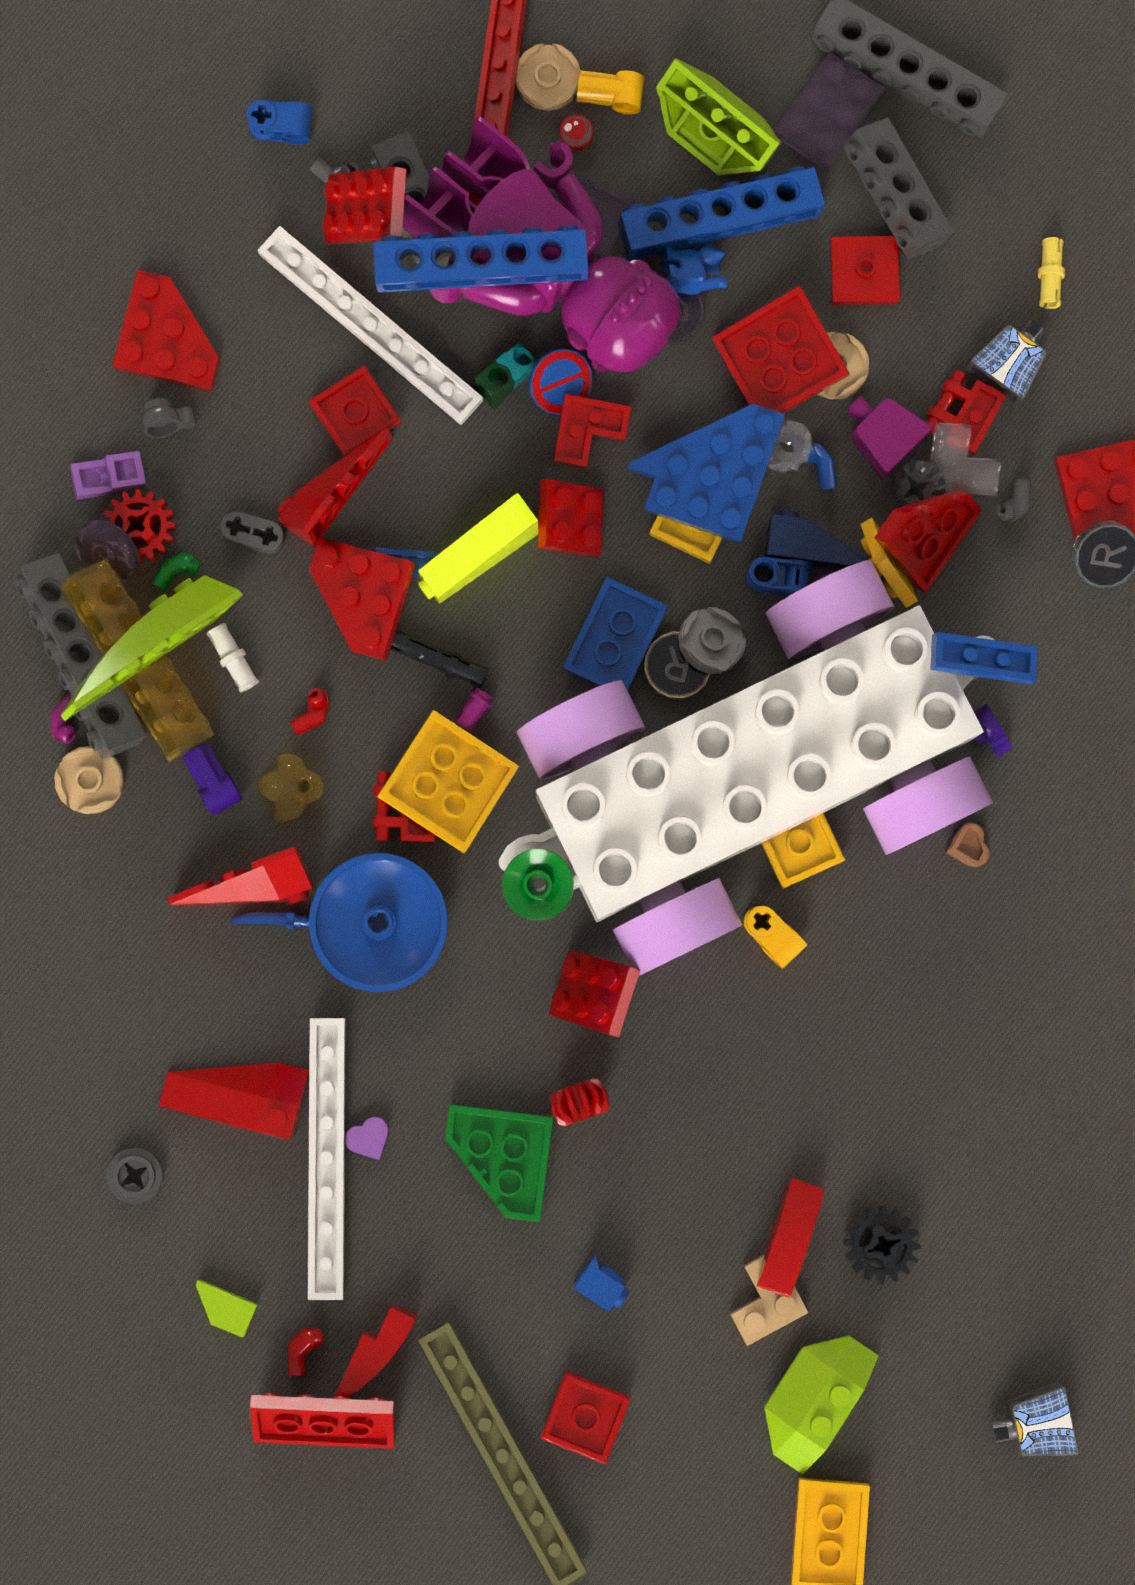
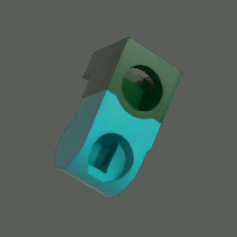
M518 343L508 352H504L476 376L474 389L495 410L504 402L506 396L530 377L532 367L538 360L522 343Z

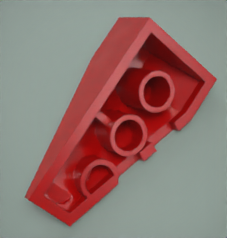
M383 428L300 488L293 497L288 496L278 510L280 513L278 519L281 525L315 548L318 539L324 536L393 440L391 431Z
M291 847L252 862L251 866L253 869L246 871L244 868L223 874L217 883L208 881L167 899L169 904L173 906L284 902L287 900L290 905L309 899L308 892L315 890L302 852L295 847Z
M276 1062L167 1072L159 1106L250 1131L291 1140L295 1136L309 1079V1070Z

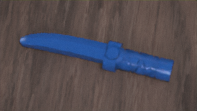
M289 910L286 913H245L233 917L230 923L285 925L286 929L294 930L296 926L309 928V914H296V911Z

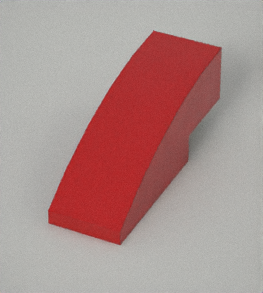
M794 1178L787 1183L784 1188L777 1218L772 1225L757 1287L788 1298L791 1297L812 1237L825 1189Z
M392 1304L378 1335L365 1330L334 1397H349L373 1379L392 1359L405 1341L418 1315Z

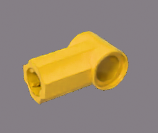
M580 70L577 102L611 106L614 111L622 114H637L641 111L645 77L634 71H619L612 75Z

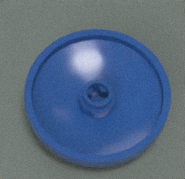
M385 853L361 855L336 867L317 889L309 913L311 942L323 966L344 984L369 992L398 990L423 977L439 958L448 932L446 904L434 880L412 861Z

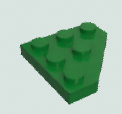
M450 1104L445 1140L467 1166V1169L490 1196L505 1218L540 1222L553 1117Z

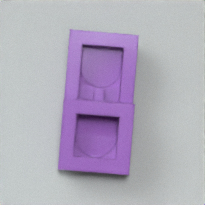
M139 451L106 455L105 459L73 463L69 467L76 500L112 494L146 485Z

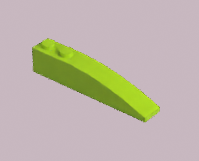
M204 575L195 582L190 578L183 581L174 588L176 594L170 598L166 594L161 595L149 605L151 611L131 626L100 658L78 686L60 716L64 721L71 718L215 622L243 594L239 589Z

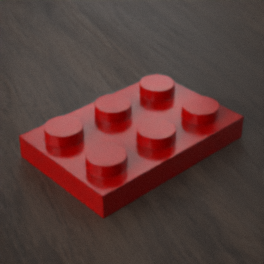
M569 949L567 958L562 966V974L556 992L551 1000V1008L548 1015L619 1038L640 970Z

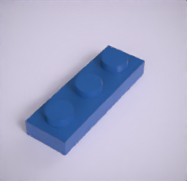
M936 632L932 635L930 670L1032 684L1037 681L1038 646Z

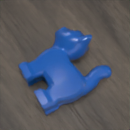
M708 244L700 245L697 250H673L672 247H665L661 260L662 273H668V281L674 287L677 294L696 295L702 291L715 288L725 289L728 286V280L724 277H706V272L712 274L720 273L719 264L725 256L724 251Z

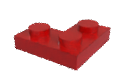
M565 394L552 462L586 468L592 435L625 441L631 406Z

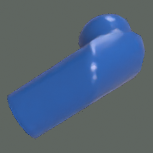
M813 443L812 446H804L801 450L802 460L806 464L815 463L818 467L820 489L836 488L833 458L821 444Z

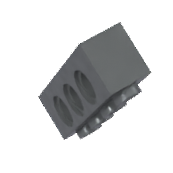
M887 117L858 128L843 147L907 260L938 248L954 231L890 119Z
M409 130L373 145L374 158L369 160L372 169L387 167L406 168L410 175L406 178L405 194H408L414 200L422 202L427 193L429 175ZM402 228L403 238L410 237L411 240L416 239ZM443 253L438 256L436 262L440 266L447 267L448 259L452 254ZM411 255L415 265L417 266L420 262V259L415 255Z

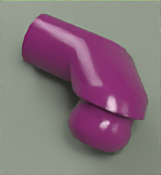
M70 692L50 713L51 734L57 741H62L63 743L72 742L76 736V731L71 726L70 718L64 721L60 716L72 698Z

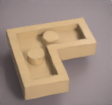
M764 1255L744 1265L760 1297L730 1313L747 1346L808 1313L795 1287L791 1297L788 1298L756 1286Z

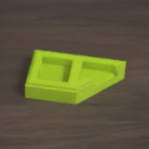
M198 1279L196 1288L211 1325L244 1338L258 1303Z

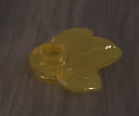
M281 754L277 759L279 771H273L264 775L257 784V788L265 798L276 802L274 820L288 822L301 817L307 804L314 803L321 797L323 781L318 773L307 769L303 759L299 756ZM307 780L309 783V790L304 793L301 789V785L304 781Z

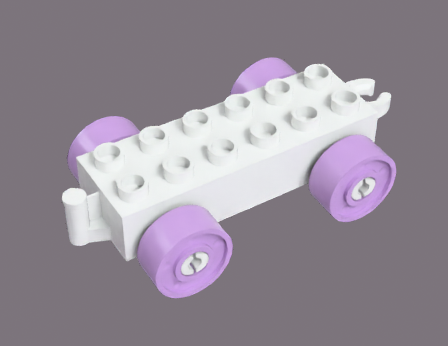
M866 560L853 564L800 589L766 612V616L789 661L824 649L823 652L619 750H616V747L631 740L646 728L622 680L610 682L582 693L523 725L517 731V735L539 780L557 776L571 769L575 771L536 789V799L551 829L539 835L530 834L517 838L505 848L499 859V866L505 872L506 867L514 857L531 849H545L556 853L568 864L573 875L574 889L580 888L596 923L639 902L644 914L613 929V932L629 965L639 969L640 976L742 926L720 878L686 893L681 882L888 781H890L895 792L863 808L885 855L893 853L993 804L970 756L938 771L935 770L931 760L970 742L984 732L963 692V689L978 677L930 670L931 642L934 632L920 605L866 631L865 627L884 617L895 607L872 561ZM982 635V636H978V637H977V638H984V639L995 640V639H993V638H991V637H989V636H983V635ZM544 885L541 888H537L536 890L543 891L546 885Z

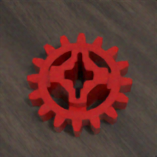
M136 489L135 496L132 498L126 492H123L122 497L124 501L119 503L112 499L111 503L115 509L113 512L104 510L103 514L109 519L108 523L118 527L120 518L123 519L122 531L130 538L134 546L136 544H148L146 547L136 548L139 565L143 564L145 556H148L152 562H155V553L160 551L166 555L168 552L164 544L166 542H175L169 531L177 530V525L168 521L175 514L171 509L164 510L167 502L163 498L155 502L156 495L152 491L147 494L146 498L140 489ZM136 506H145L142 510L130 509ZM159 518H160V520H161V530H160L159 535L157 536V535H156V524L159 522ZM136 522L144 525L145 529L142 532L134 528Z

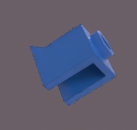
M596 1253L593 1254L573 1284L575 1290L607 1312L611 1310L613 1305L619 1308L630 1292L622 1282L624 1280L623 1276L604 1263L601 1267L598 1266Z

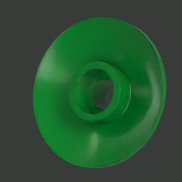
M531 849L518 854L506 867L502 879L503 895L509 907L519 916L533 921L547 920L560 914L569 904L574 889L573 875L568 864L556 853L545 849ZM538 877L543 878L546 882V887L543 891H537L533 886L534 880Z

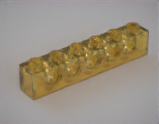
M107 559L73 573L61 586V589L102 655L131 626L142 618L137 604L129 597L120 582L119 575L112 569ZM166 655L121 684L168 762L183 756L215 735L208 719L199 710L190 690L183 684L174 669L171 659Z

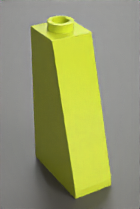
M516 493L419 569V576L422 580L417 584L429 600L435 597L439 604L537 536V518L521 496Z

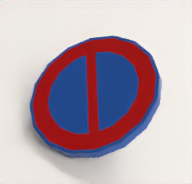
M566 348L550 350L542 355L532 367L529 377V391L535 405L546 413L558 416L561 415L565 394L588 398L593 384L592 370L587 360L577 351Z

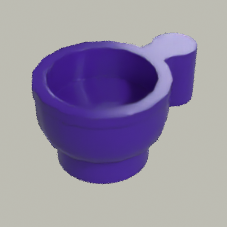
M987 703L978 708L974 713L984 731L975 738L978 744L981 745L987 741L997 757L1012 749V745Z

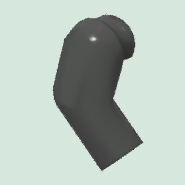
M319 157L310 168V171L324 183H327L330 174L360 171V168L352 162L347 163L345 166L332 168Z

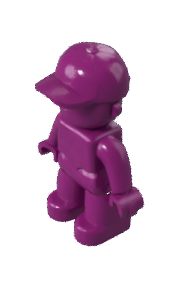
M478 116L474 120L470 147L464 159L461 160L450 151L444 155L442 170L435 166L430 170L427 193L421 204L408 194H405L403 228L415 238L420 234H436L437 238L451 237L452 233L462 231L471 232L473 236L487 235L488 231L496 229L507 230L508 234L522 233L523 229L531 227L542 228L543 232L557 231V228L560 226L574 225L578 227V230L586 229L588 280L430 289V294L439 302L448 304L457 302L465 294L464 299L518 316H530L540 311L544 313L550 312L564 297L561 304V318L563 326L568 333L567 338L577 350H587V356L592 360V368L597 372L603 373L610 370L620 373L634 372L653 361L660 354L676 329L681 314L679 296L674 287L659 273L650 270V266L642 260L634 259L629 262L614 256L603 257L593 262L596 250L601 244L603 224L592 199L576 176L570 174L573 154L567 144L562 141L550 143L549 162L556 169L546 168L538 162L533 170H530L529 162L521 149L487 120ZM548 188L555 189L561 203L554 198ZM469 191L482 200L478 206L469 200ZM548 247L542 252V256L551 261L558 259L561 255V252L555 247ZM513 249L508 252L506 257L511 262L517 263L521 262L526 257V254L520 249ZM478 251L473 254L471 260L476 264L482 265L487 263L491 256L485 251ZM453 255L449 257L447 266L454 263L456 258Z

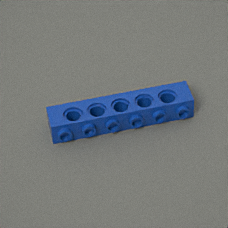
M798 166L787 170L782 175L774 177L771 174H763L755 177L752 182L740 184L739 181L726 183L718 190L708 192L707 189H698L691 192L687 197L676 199L674 196H668L649 206H643V204L630 205L620 213L618 227L627 260L632 261L634 259L663 254L666 246L672 247L673 250H680L820 217L825 207V202L815 167L804 169V167ZM777 192L788 193L792 200H781ZM753 199L759 203L760 207L757 209L750 208L746 205L745 200ZM716 206L723 207L728 212V215L719 216L714 213L712 208ZM690 214L695 218L696 222L692 224L685 223L680 218V215ZM652 221L659 222L664 229L662 231H653L649 228L648 223Z
M574 225L560 226L557 228V231L543 232L542 228L531 227L522 230V233L508 234L507 230L502 229L490 230L487 232V235L473 236L471 232L466 231L452 233L451 237L437 238L436 234H420L413 240H402L400 236H385L381 238V241L373 242L375 284L378 293L588 280L586 229L578 230V227ZM548 247H555L561 252V255L558 259L551 261L545 259L542 256V252ZM513 249H520L526 254V257L517 263L511 262L506 256ZM478 251H485L491 256L490 260L482 265L474 263L471 258ZM443 253H450L456 258L454 263L447 267L440 266L436 260ZM408 255H415L420 259V262L415 268L407 269L401 265L402 260Z

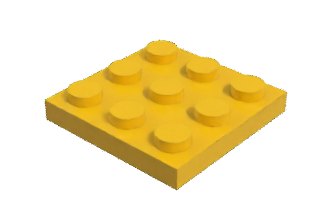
M433 710L377 797L464 853L519 766Z

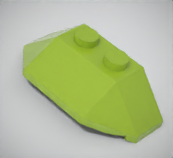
M677 58L674 59L656 86L658 96H660L661 110L667 134L718 176L762 170L781 143L766 120L713 76Z
M849 1335L803 1346L764 1405L773 1455L801 1474H804L827 1450L861 1397L879 1355Z

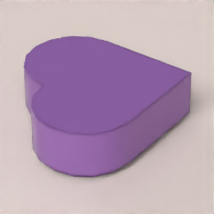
M371 1117L362 1126L352 1127L345 1135L347 1148L352 1152L380 1160L389 1132L388 1124L380 1117Z

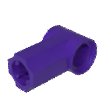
M208 743L193 748L182 757L200 788L198 790L200 797L212 816L243 800L235 782L228 773H225L219 759Z

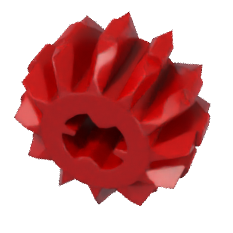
M595 1078L558 1090L549 1097L553 1117L556 1118L558 1125L562 1126L592 1118L607 1112L610 1108L607 1090L604 1088L602 1081Z

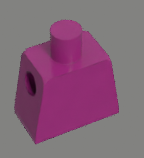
M860 396L847 410L860 423L853 431L851 439L882 480L932 430L929 424L888 397L874 408Z

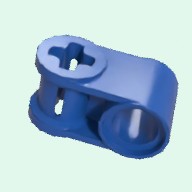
M256 100L248 107L246 115L249 122V130L256 139L285 142L294 145H304L310 142L312 107L310 105L292 101ZM261 117H267L264 124L258 123L261 121Z
M759 557L747 569L745 582L752 591L788 597L807 586L808 571L812 569L813 564L810 561L801 559ZM758 567L768 570L770 581L760 582L757 580L754 570Z

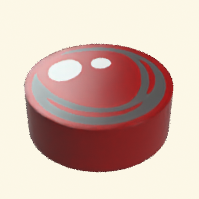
M582 115L567 117L560 126V140L567 144L572 151H581L590 145L593 138L591 122Z

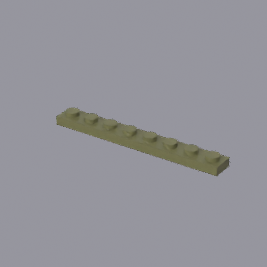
M450 1321L420 1337L418 1341L552 1584L567 1585L585 1575L587 1569Z

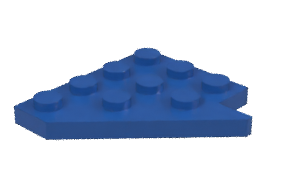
M751 404L631 461L628 470L654 479L644 511L740 544L785 414Z

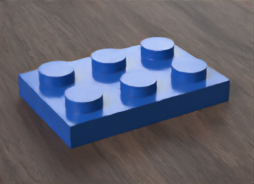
M606 577L569 653L563 670L598 687L622 680L628 691L668 605Z

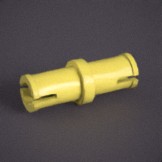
M1049 237L1042 240V266L1038 269V278L1041 279L1039 306L1045 309H1055L1061 306V280L1065 277V269L1062 267L1064 241L1063 239L1058 240L1057 237Z

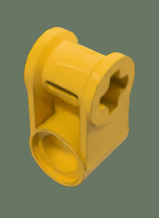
M756 906L750 908L745 913L743 923L746 931L781 969H784L807 946L799 934L786 924L771 908ZM755 914L767 915L764 921L767 925L766 929L762 927L754 928L753 925L756 923V920L753 916Z

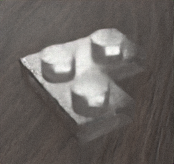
M935 423L931 464L936 466L944 476L946 493L959 489L969 494L997 496L1001 467L1000 460L968 458L971 433L969 424Z

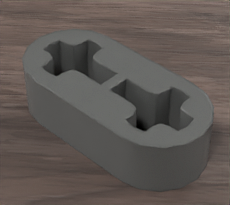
M237 511L226 514L221 521V532L227 541L232 544L262 553L273 554L282 549L285 543L282 528L273 521ZM237 520H241L242 526L249 529L250 532L238 531L236 536H232V531L228 526L229 524L235 525ZM269 529H273V533L278 539L277 541H270L269 545H265L263 538L256 536V532L267 534Z

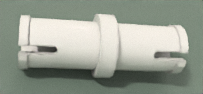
M226 623L220 624L206 633L221 657L219 661L221 666L228 669L240 693L251 689L259 683V680L256 679L244 658L246 656L244 649H239Z

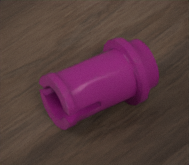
M476 688L474 692H469L471 697L457 718L454 719V722L471 733L487 708L491 709L493 707L490 704L494 698L479 688Z

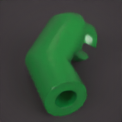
M186 552L169 557L164 560L151 584L166 592L175 575L183 572L190 576L195 575L200 568V562L193 558L192 554Z

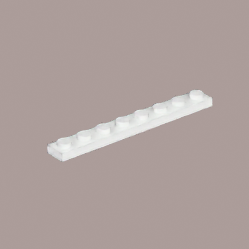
M281 226L257 250L262 258L460 425L483 402V397Z
M310 1018L308 1300L344 1299L346 1018Z

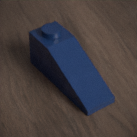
M784 510L779 511L778 514H772L769 522L765 557L801 559L812 562V567L838 571L868 560L807 518H800L797 512Z

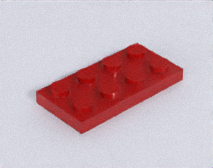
M387 167L330 174L325 186L327 208L326 216L323 220L324 243L337 245L379 242L385 236L402 237L406 168Z
M275 1393L251 1395L250 1415L254 1443L394 1449V1401H386L382 1398L355 1400L345 1396L315 1398L307 1394L297 1397L279 1396Z

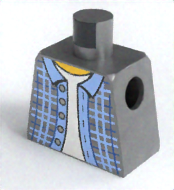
M1032 320L1028 321L1021 332L1011 325L1006 326L973 357L965 371L976 379L1006 394L1005 400L1017 407L1026 396L1047 354L1046 350L1037 344L1045 333L1044 328Z
M1059 1382L1045 1385L1007 1400L1008 1418L990 1422L994 1443L1013 1440L1015 1451L1021 1456H1065L1079 1454L1066 1389Z

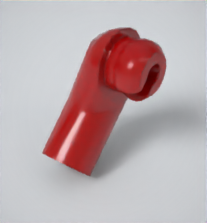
M312 689L307 695L309 701L306 713L290 720L297 736L321 725L326 720L330 700L327 693L322 689Z
M304 1328L289 1342V1376L306 1374L305 1355L313 1347H320L323 1343L324 1337L320 1329Z

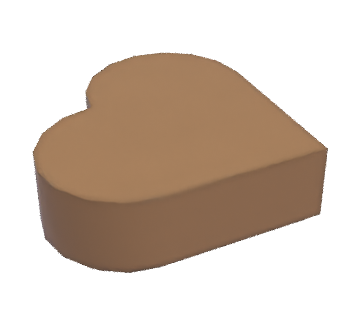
M973 822L962 825L957 830L945 853L970 867H979L985 864L989 858V849L983 843L984 831L982 827Z

